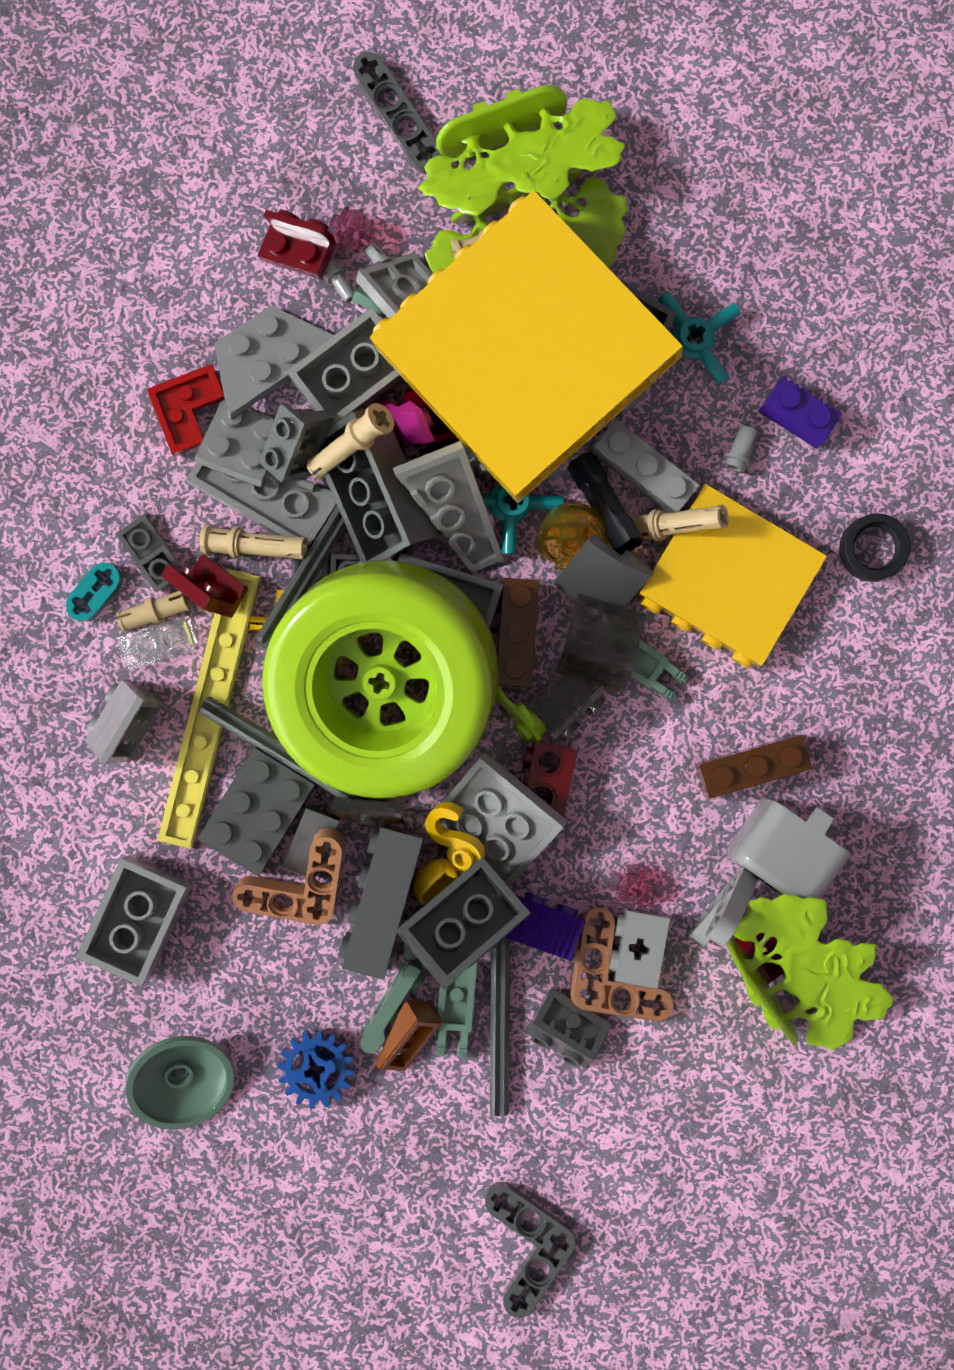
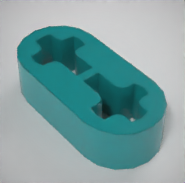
M104 562L92 567L66 600V610L70 617L82 622H88L96 618L121 588L123 583L121 571L116 566ZM111 570L113 573L110 578L113 584L111 586L104 584L96 591L95 588L101 582V579L98 577L101 571L108 573ZM92 593L94 596L87 604L91 610L88 613L81 611L78 614L76 612L79 608L76 604L77 599L86 600Z

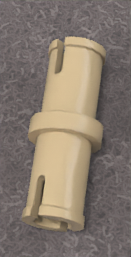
M179 590L157 599L149 597L144 600L143 604L116 612V617L121 618L117 619V622L123 633L149 623L157 625L162 623L163 618L191 610L190 604H186L189 603V599Z

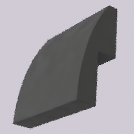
M593 533L553 584L581 604L604 615L616 618L654 574V571L628 550L622 556L619 555Z

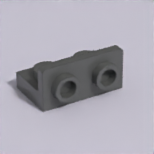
M288 404L280 405L261 454L260 464L281 483L311 476L312 474L307 469V461L322 450L334 417L326 410L299 414Z
M551 988L546 993L537 1013L524 1032L530 1035L531 1041L544 1049L551 1048L561 1054L562 1060L567 1064L585 1068L595 1060L612 1024L591 1011L577 1008L571 999Z

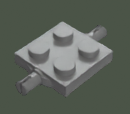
M374 243L367 247L365 254L375 264L359 270L356 282L385 316L391 318L400 310L401 303L412 293L418 294L427 286V281L433 273L415 253L402 257H389Z

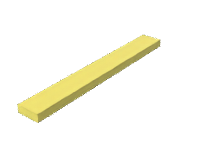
M227 568L226 570L244 583L248 590L232 618L214 614L158 837L160 842L189 849L194 848L223 732L222 726L202 715L199 709L207 697H212L227 707L230 705L261 581L260 576Z

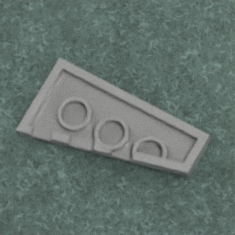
M461 441L393 468L396 477L409 490L417 504L427 513L431 522L441 531L449 545L471 573L504 560Z
M198 463L194 465L186 477L188 484L272 534L306 537L309 542V549L337 505L330 490L317 487L314 483L301 479L300 481L292 480L281 483L270 472H268L262 487Z

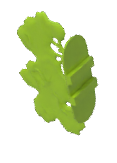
M554 85L539 86L523 93L518 88L507 92L506 99L487 105L486 101L475 104L472 106V112L454 118L440 130L436 138V148L442 156H435L428 160L424 167L427 178L418 189L425 196H435L439 206L448 209H458L462 213L473 216L480 215L495 202L499 189L506 182H514L517 191L530 194L534 190L539 192L541 197L555 201L570 184L567 174L570 168L586 169L594 172L619 163L622 158L620 154L623 152L625 144L612 136H603L602 134L617 117L610 101L598 102L595 99L582 98L572 106L569 113L564 115L567 109L568 98L564 90ZM557 122L562 123L563 128L557 129L555 127V124ZM486 152L489 154V158H482L481 154ZM476 156L477 160L474 166L470 169H464L465 160ZM459 161L458 168L454 169L452 163Z
M573 167L567 172L569 183L578 178L581 174V169ZM599 177L588 178L581 185L577 196L561 194L555 201L549 199L551 203L550 208L552 210L556 209L559 214L558 216L610 269L617 255V247L623 242V237L626 233L622 217L628 211L627 197L612 194L605 180ZM502 184L495 202L480 215L473 216L461 211L452 215L450 220L454 224H465L475 221L476 224L471 234L461 235L450 230L438 231L436 238L433 240L432 248L425 252V257L432 273L439 269L445 270L455 261L451 248V239L456 238L460 241L479 235V231L484 230L489 224L484 220V217L510 208L516 199L521 196L526 197L529 194L517 191L516 187L506 190L505 184ZM584 198L587 205L583 207L578 204L577 199ZM562 202L564 207L570 203L579 211V215L573 218L566 215L560 208L559 203Z
M783 894L773 900L765 897L750 900L748 903V913L741 918L734 935L742 941L755 943L754 957L749 959L738 942L733 938L728 940L727 947L743 977L749 999L755 1007L761 1005L766 1022L772 1030L780 1028L788 1040L796 1046L799 1038L792 1019H806L809 1025L806 1033L807 1044L817 1047L826 1046L828 1050L832 1051L852 1040L854 1021L856 1019L871 1021L881 1020L886 1016L887 1009L892 1007L894 1002L893 996L881 983L860 980L861 973L874 964L877 944L860 943L855 946L850 941L835 939L827 945L822 944L818 938L828 920L827 902L823 899L812 897L802 899L797 895ZM764 933L763 939L758 942L756 936ZM770 937H775L777 939L775 949L768 955H763L764 952L768 951L763 946ZM775 954L783 956L779 960L771 959ZM765 962L775 963L783 968L786 976L782 982L770 987L757 968ZM781 990L787 991L789 994L798 997L800 1002L788 1013L775 993ZM814 1007L818 1009L814 1014L805 1012Z

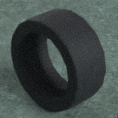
M872 513L855 520L844 530L839 542V556L843 566L852 576L863 581L878 582L896 575L906 565L910 556L911 540L906 528L897 519L887 514ZM870 527H877L887 531L895 543V553L892 560L881 568H869L863 565L857 559L854 552V543L857 536L863 530Z

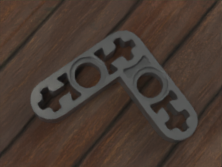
M496 1182L487 1189L485 1194L487 1211L534 1244V1247L503 1293V1305L506 1312L515 1318H523L533 1311L575 1248V1236L572 1229L566 1223L513 1186L505 1182ZM503 1192L507 1193V1202L515 1208L518 1201L522 1203L516 1209L513 1219L508 1217L511 1215L509 1207L501 1204L498 1208L494 1206V1194L500 1196ZM533 1211L539 1215L540 1222L535 1228L527 1229L521 1225L520 1217L524 1212ZM564 1233L567 1245L559 1244L556 1247L553 1256L558 1260L554 1262L547 1254L553 1247L551 1236L553 1234L560 1236ZM544 1248L547 1253L542 1252L541 1249ZM535 1261H543L549 1266V1272L543 1278H535L529 1273L530 1265ZM521 1278H524L530 1285L525 1293V1301L527 1303L525 1305L519 1303L517 1306H513V1297L511 1295L515 1294L518 1296L525 1288V1283L521 1281Z

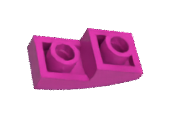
M388 399L379 403L391 413L394 419L393 431L398 441L412 444H424L434 441L430 430L434 424L426 408H420L411 401L399 407Z

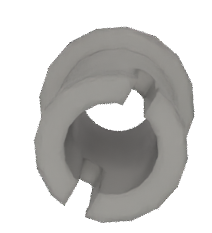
M739 426L730 452L724 455V460L726 461L724 466L731 471L744 473L745 469L751 465L749 458L760 433L751 427Z

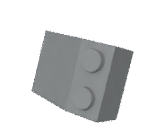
M121 680L119 684L114 683L108 690L104 701L108 702L101 715L96 713L86 728L89 735L85 742L97 758L105 764L130 761L164 704V701L128 680Z

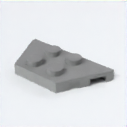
M271 305L215 342L216 357L228 417L233 419L290 380L286 371L334 335Z

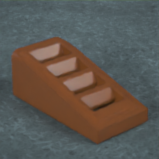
M406 1000L376 1062L378 1069L405 1071L443 1022L430 1002Z

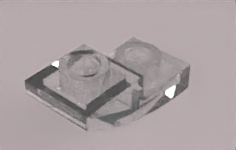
M188 615L116 637L127 671L199 649Z

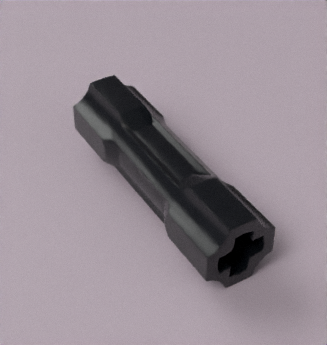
M591 451L582 453L574 460H571L567 469L594 511L612 549L619 555H623L626 550L631 552L639 547L644 539L633 519L625 511L596 455H593Z

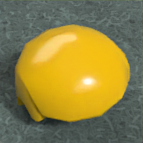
M448 858L428 861L420 867L413 878V893L421 905L425 904L423 900L428 903L464 872L459 871Z

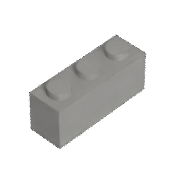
M617 419L592 450L593 455H596L600 461L666 513L679 512L699 487L697 482Z

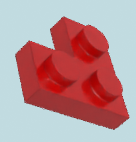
M212 364L147 389L173 456L200 447L204 436L194 411L218 403L222 399L225 400L221 383Z

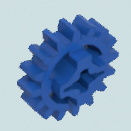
M319 1028L316 1036L312 1037L307 1029L303 1032L302 1041L295 1036L291 1038L290 1043L293 1049L283 1048L281 1054L287 1060L279 1061L277 1064L278 1069L285 1071L278 1081L279 1083L288 1082L289 1087L285 1092L287 1096L294 1092L298 1094L296 1104L300 1105L304 1099H308L310 1108L314 1109L317 1100H321L324 1107H328L330 1096H333L338 1101L342 1099L343 1094L340 1087L349 1090L352 1083L345 1077L353 1076L355 1073V1068L347 1066L354 1059L353 1053L344 1054L343 1051L348 1044L346 1041L340 1044L334 1042L337 1033L333 1032L329 1038H325L323 1029ZM319 1046L329 1049L334 1054H326L319 1049ZM303 1049L304 1062L293 1067L295 1056ZM313 1061L316 1062L317 1066H324L320 1076L317 1075L315 1070L309 1071ZM340 1069L339 1078L330 1087L329 1074ZM304 1082L312 1086L313 1090L305 1088L300 1083Z

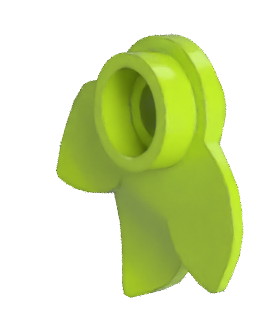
M499 685L495 700L517 722L514 725L517 733L526 742L529 740L533 742L541 741V735L546 732L541 720L534 712L528 710L524 704L519 703L515 705L512 703Z

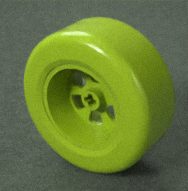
M385 560L368 561L344 567L329 574L312 586L285 613L274 630L265 654L262 674L263 699L267 716L279 742L291 758L308 774L336 790L351 795L367 798L402 797L421 792L446 779L472 754L485 731L495 703L499 677L498 658L494 641L484 618L472 601L453 583L428 569L414 564ZM370 633H380L383 638L382 653L372 656L367 655L360 646L358 638ZM408 641L421 654V659L409 666L401 664L395 657V652L400 642ZM340 656H345L358 665V674L355 679H339L335 676L336 664ZM378 673H382L385 675V685L379 683L380 679L377 676ZM423 678L429 682V690L425 701L419 702L405 692L407 680ZM355 692H360L369 701L364 715L358 716L344 704V697ZM390 702L397 703L405 714V720L394 724H384L381 720V706Z

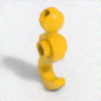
M451 802L439 803L433 807L425 820L426 830L435 842L443 846H449L447 851L449 861L459 871L465 872L480 858H485V848L481 841L472 835L446 829L441 824L440 818L457 821L463 814V808Z

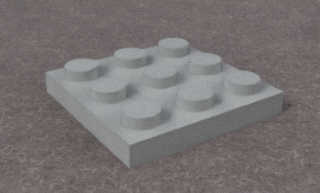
M485 752L442 801L459 805L463 808V814L457 821L440 818L441 824L446 829L467 833L481 841L485 848L484 859L508 887L512 885L568 822Z

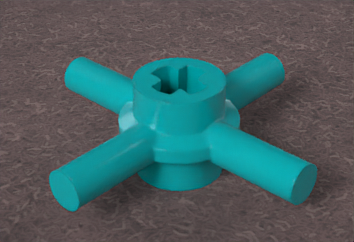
M670 291L664 293L658 298V301L676 311L673 319L676 325L673 336L683 346L682 357L691 360L700 359L715 382L720 385L729 378V375L711 351L715 342L714 332L741 314L740 309L733 302L706 321L700 317H687ZM690 332L692 336L696 333L700 335L701 338L698 344L695 340L692 343L687 340Z
M500 483L494 487L491 493H480L485 507L490 508L494 516L503 521L502 554L506 555L516 554L517 521L523 519L530 509L563 510V497L530 495V493L510 510L509 504L503 503V498L507 497L509 493Z

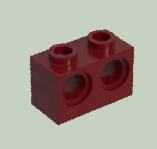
M536 741L534 748H526L523 767L529 768L526 782L522 783L532 792L537 787H547L552 795L548 805L564 817L578 750ZM545 752H553L559 759L558 767L552 772H544L539 766V759Z

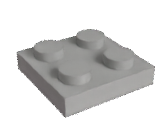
M222 399L195 455V463L262 487L269 471L260 464L259 460L274 418L247 408L233 419H230L227 415L225 400Z

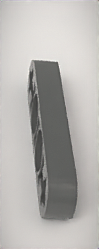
M373 52L360 54L353 64L354 76L358 85L412 166L419 173L427 174L424 168L427 161H419L421 158L420 150L416 143L421 139V145L427 153L434 152L432 154L433 158L435 156H442L436 148V139L382 58ZM363 65L376 66L375 74L380 82L378 85H374V81L368 73L362 75L364 73ZM385 91H392L398 96V101L392 107H384L378 101L379 96ZM403 120H412L416 123L417 130L410 136L401 135L397 130L399 123Z

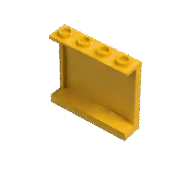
M704 484L694 498V502L689 510L724 505L729 515L727 527L674 534L653 569L654 574L644 584L637 596L643 599L641 605L657 615L663 611L673 617L671 623L679 629L689 633L692 628L702 634L701 641L711 648L719 651L721 647H724L734 653L731 659L748 669L752 665L759 667L765 662L827 556L707 484Z

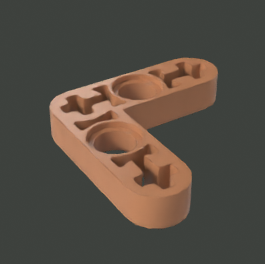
M332 828L321 829L315 834L309 852L305 885L256 876H245L236 884L232 894L233 903L240 910L249 913L314 925L327 923L331 920L336 906L345 847L342 834ZM324 842L331 843L332 849L329 859H322L325 848ZM326 871L332 876L333 880L329 883H321L315 879L314 873ZM245 890H251L254 897L248 898ZM265 892L270 893L267 902L264 901ZM279 894L288 895L292 898L293 904L282 906L276 902L275 896ZM318 895H324L322 911L316 910L315 902Z
M602 907L587 910L581 918L586 920L576 948L570 991L573 1004L579 1009L651 1021L667 1019L672 1014L674 1005L671 995L666 991L608 981L615 919L608 909ZM598 914H600V920L606 923L605 928H600L597 934V939H604V945L586 943L587 937L594 938L595 927L590 925V919L596 918ZM591 948L597 949L602 957L601 964L595 969L588 968L584 962V955ZM582 972L588 975L599 974V981L591 979L590 989L596 992L595 999H589L588 1005L585 1004V998L580 997V990L587 989L589 978H581ZM620 989L626 990L631 997L630 1005L624 1010H619L613 1003L614 994ZM656 995H658V1001L663 1002L664 1005L663 1009H658L656 1015H654L653 1008L639 1006L640 999L655 1000Z

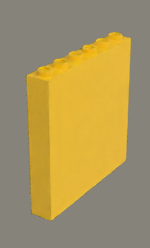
M534 190L528 196H521L516 199L510 206L508 213L500 221L494 220L489 223L483 230L481 238L472 246L468 244L461 248L455 255L453 263L445 270L439 269L433 273L427 281V286L418 294L412 293L401 303L400 310L391 318L386 317L374 327L373 334L370 336L377 351L517 503L521 502L681 359L683 350L680 342Z

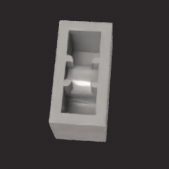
M626 907L624 915H617L614 936H619L617 950H612L609 971H613L612 977L616 982L658 989L670 918L667 915ZM640 938L646 949L639 950L638 956H635L629 945L636 944L637 939Z

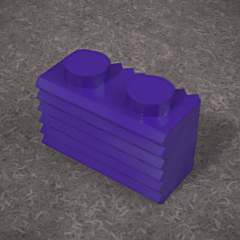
M787 376L781 377L774 385L758 410L759 413L816 449L825 442L842 416L841 410L835 411V407L830 408L829 403L823 404V399L817 400V395L811 396V392H805V388H799V384L793 385V380L787 381Z
M529 892L525 893L524 898L517 896L529 910L530 915L505 938L572 961L586 920L576 917L578 910L559 903L556 909L544 905L546 898Z

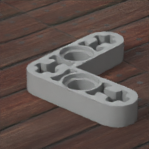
M742 867L700 915L691 928L689 937L702 946H705L710 940L720 947L724 946L737 929L759 877Z

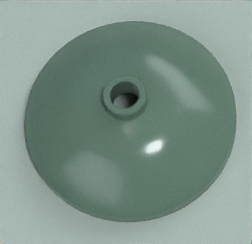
M196 1036L167 1038L145 1049L130 1066L125 1081L127 1102L133 1113L151 1126L162 1129L189 1128L205 1122L222 1109L233 1090L234 1072L229 1057L217 1044Z

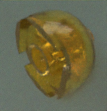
M571 502L553 508L542 520L539 529L537 549L541 558L545 562L546 558L555 563L556 569L563 571L593 533L608 545L604 521L594 508L583 503Z

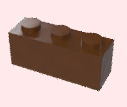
M504 578L498 648V686L532 687L540 580Z
M791 735L694 764L703 796L708 799L812 769L803 735Z

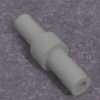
M331 258L323 277L328 284H333L344 302L348 304L352 302L354 290L344 277L345 271L338 260Z

